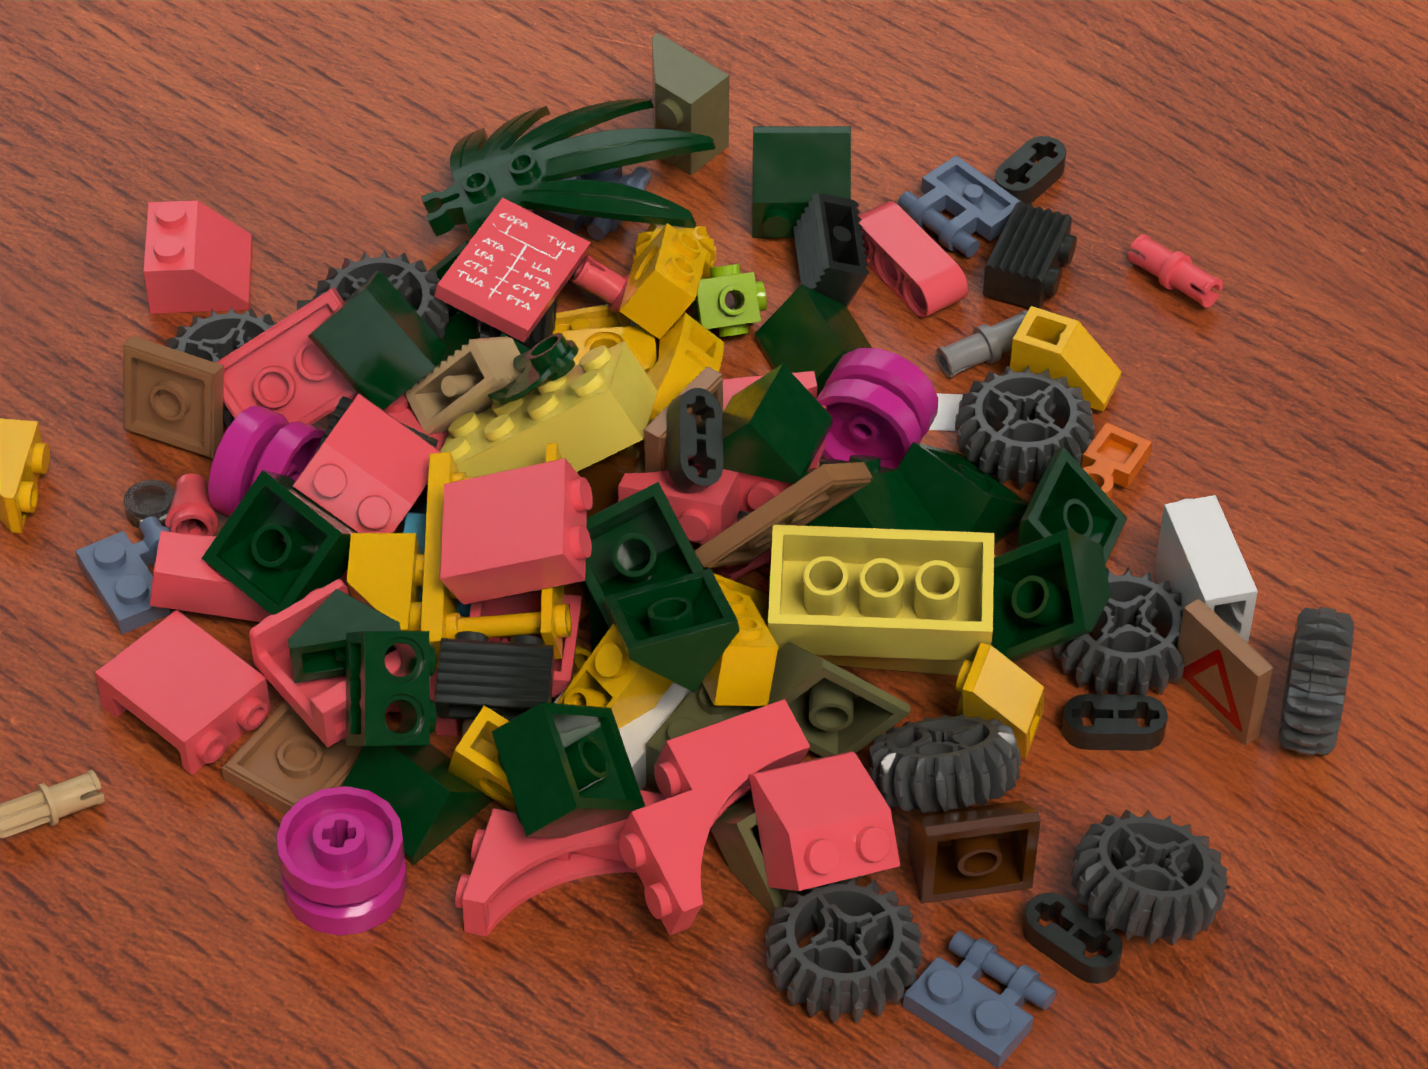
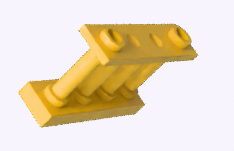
M557 443L546 444V462L563 459ZM451 452L429 454L421 631H429V643L433 644L436 652L435 669H438L441 638L455 639V634L463 631L479 632L488 638L541 634L545 645L554 646L555 660L562 659L563 638L570 637L572 631L570 608L568 604H564V585L542 589L541 612L461 618L460 613H456L457 598L440 580L444 484L474 477H467L466 472L458 471Z

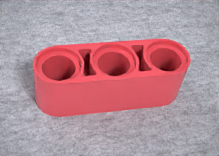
M888 201L859 215L862 219L859 224L863 226L861 232L864 234L862 239L865 241L863 247L866 248L864 254L867 256L865 261L869 264L868 267L915 315L925 318L967 297L968 284L962 269L894 201Z

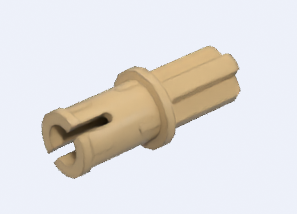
M89 770L85 774L48 787L45 783H40L36 786L37 791L1 803L0 838L9 837L47 822L53 827L58 825L59 818L95 805L104 804V794L102 792L97 793V790L102 787L96 773L93 770Z

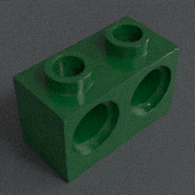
M359 631L346 633V746L430 745V734L435 730L437 714L435 704L430 700V677L433 676L436 668V652L433 644L429 643V631ZM390 646H394L401 655V666L394 675L387 670L384 661L386 651ZM392 702L400 708L402 714L400 726L394 732L388 728L385 722L386 709Z

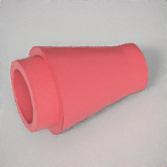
M189 473L177 480L176 491L165 520V526L169 527L171 532L198 536H213L216 532L218 518L215 510L210 505L207 483L202 476Z

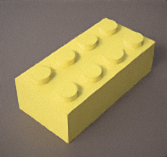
M625 341L609 349L605 345L598 346L585 354L579 361V364L575 365L566 375L554 381H549L547 378L540 386L526 396L507 404L493 403L491 408L478 415L475 412H468L458 417L449 426L448 436L440 451L442 453L451 452L458 471L466 472L467 477H474L545 463L546 444L557 443L562 458H566L572 464L575 471L578 472L643 440L644 429L648 425L657 389Z
M773 525L768 629L778 645V650L790 642L815 655L965 661L967 659L974 661L980 643L989 645L992 643L994 533Z

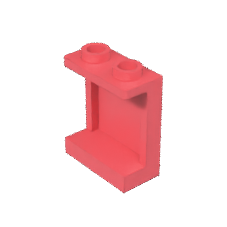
M337 579L323 588L313 590L304 599L277 614L264 618L249 631L254 665L327 748L346 737V675L294 683L288 639L335 589L348 595V587L341 579ZM397 649L387 654L384 659L385 666L392 675L396 674L401 666V655ZM392 702L387 707L385 714L398 706Z
M175 610L95 672L102 707L116 718L126 710H129L178 749L182 767L191 775L195 774L207 763H213L219 759L228 746L247 731H252L259 727L271 711L267 678L178 610Z

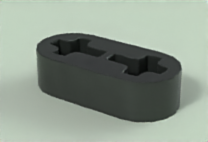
M1039 136L1030 139L998 167L995 173V183L1025 205L1033 203L1063 175L1066 159L1064 144L1050 136Z
M692 388L673 399L667 408V467L674 485L687 493H698L716 483L722 475V412L720 404L713 394L702 388ZM691 405L693 413L701 415L702 421L696 424L695 416L687 413V408ZM693 457L694 464L702 467L703 473L698 475L697 469L689 466L688 459Z
M1120 694L1077 695L1071 698L1064 707L1061 731L1065 740L1079 749L1151 750L1159 746L1164 740L1168 713L1166 707L1159 700L1151 696ZM1081 718H1091V723L1094 726H1084ZM1136 719H1145V723L1149 727H1139Z
M1043 893L1029 901L1025 909L1023 933L1026 940L1034 948L1087 983H1104L1115 977L1120 968L1123 944L1120 937L1113 930L1106 931L1104 923L1098 919L1088 918V912L1062 895ZM1055 917L1060 920L1059 925L1051 922L1044 927L1039 924L1040 919L1048 922ZM1101 949L1106 952L1105 957L1097 954L1090 959L1085 956L1086 951L1093 954Z

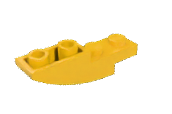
M687 313L680 316L661 340H659V359L647 373L657 389L648 424L706 367L717 372L720 370L724 342Z

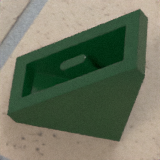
M335 589L288 639L294 683L346 675L347 632L401 631L400 623ZM390 646L386 651L385 656L396 650V648L394 646Z

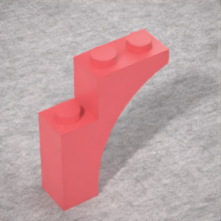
M825 439L809 469L816 468L825 449ZM695 464L689 465L697 469L698 475L703 473L702 467ZM723 469L722 475L716 483L698 493H687L674 485L668 470L648 473H625L618 485V502L659 482L689 542L703 545L732 526L739 511L751 513L793 484Z
M161 531L153 572L150 606L261 622L264 618L271 615L202 559L216 536H198ZM346 570L340 579L348 587Z
M785 699L666 741L654 765V775L660 792L668 799L632 811L619 835L621 855L629 868L636 869L645 887L644 895L648 909L656 919L662 920L669 936L690 928L703 906L701 863L709 831L717 819L742 796L751 792L749 774L800 763L810 749V745Z
M640 790L645 807L668 799L660 793ZM493 808L486 830L478 829L475 834L471 851V861L474 862L471 874L461 875L456 891L455 906L456 908L463 909L465 933L487 937L495 926L516 907L533 896L562 883L606 873H637L636 869H631L626 865L619 847V835L627 819L564 838L526 837L524 828L515 812Z

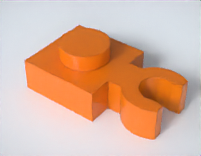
M1106 422L1083 453L1081 467L1104 493L1112 499L1114 483L1128 488L1149 459L1152 442Z

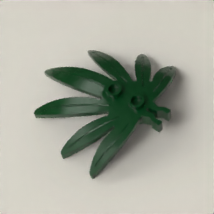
M648 98L616 100L583 107L549 120L518 139L535 122L544 116L550 115L547 106L512 118L500 126L489 138L484 128L461 138L454 146L450 156V168L455 184L443 192H431L421 196L428 212L426 215L428 222L436 237L447 233L455 225L467 224L473 237L502 197L522 208L531 210L540 209L666 225L668 223L671 226L695 228L696 222L689 210L651 192L613 182L563 179L677 155L714 150L716 145L713 138L709 136L652 128L607 130L569 138L611 119L632 112L654 108L652 100Z

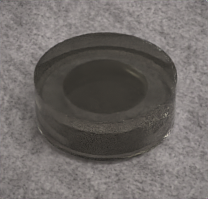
M144 480L131 486L124 496V508L128 522L139 529L140 523L145 518L155 516L161 525L165 526L166 516L175 494L174 489L168 483L160 480Z

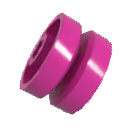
M858 348L844 354L827 379L825 387L816 398L821 405L826 406V411L832 416V426L825 437V449L822 455L826 459L849 461V456L851 455L875 456L881 458L880 466L897 469L912 443L921 442L937 416L938 396L932 382L918 366L899 354L880 348Z
M250 406L241 412L227 428L216 450L208 484L210 505L217 513L230 518L262 470L289 476L296 481L313 458L325 431L303 422L289 423L285 416L262 406Z
M348 786L321 789L300 799L283 816L276 834L285 902L297 920L318 932L338 936L366 932L386 922L401 906L408 887L400 818L389 802L369 790Z

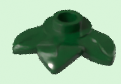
M556 333L543 339L531 350L514 358V366L520 374L504 388L488 394L489 399L496 404L514 402L532 392L547 378L549 381H554L563 377L575 366L573 359L579 350L577 345L572 340H566L562 333Z

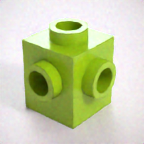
M740 264L711 267V278L700 279L696 299L692 302L693 318L706 329L718 328L719 337L749 333L748 323L761 322L760 311L767 309L766 292L763 282L755 280L754 272L741 273ZM728 292L734 297V304L730 309L725 304V296Z

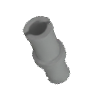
M1023 310L1019 314L992 326L982 324L974 328L972 335L947 346L937 348V362L944 375L952 378L956 374L983 362L993 364L1000 361L1003 353L1012 350L1013 337L1028 311Z

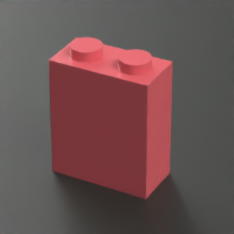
M564 458L444 484L440 580L463 605L585 581L586 558H589L592 552L591 538L586 528L587 510H590L593 505L592 491L587 479L580 477L567 459Z

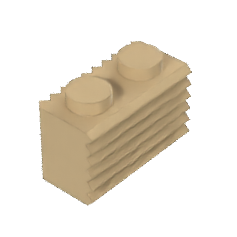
M505 336L469 339V344L462 345L461 350H455V354L448 356L447 361H441L440 366H436L426 377L406 391L405 396L424 432L428 435L432 432L434 434L437 432L443 433L444 431L448 433L451 423L463 414L475 412L478 415L492 407L494 402L489 399L488 394L504 388L520 374L514 366V358L521 354L512 338Z

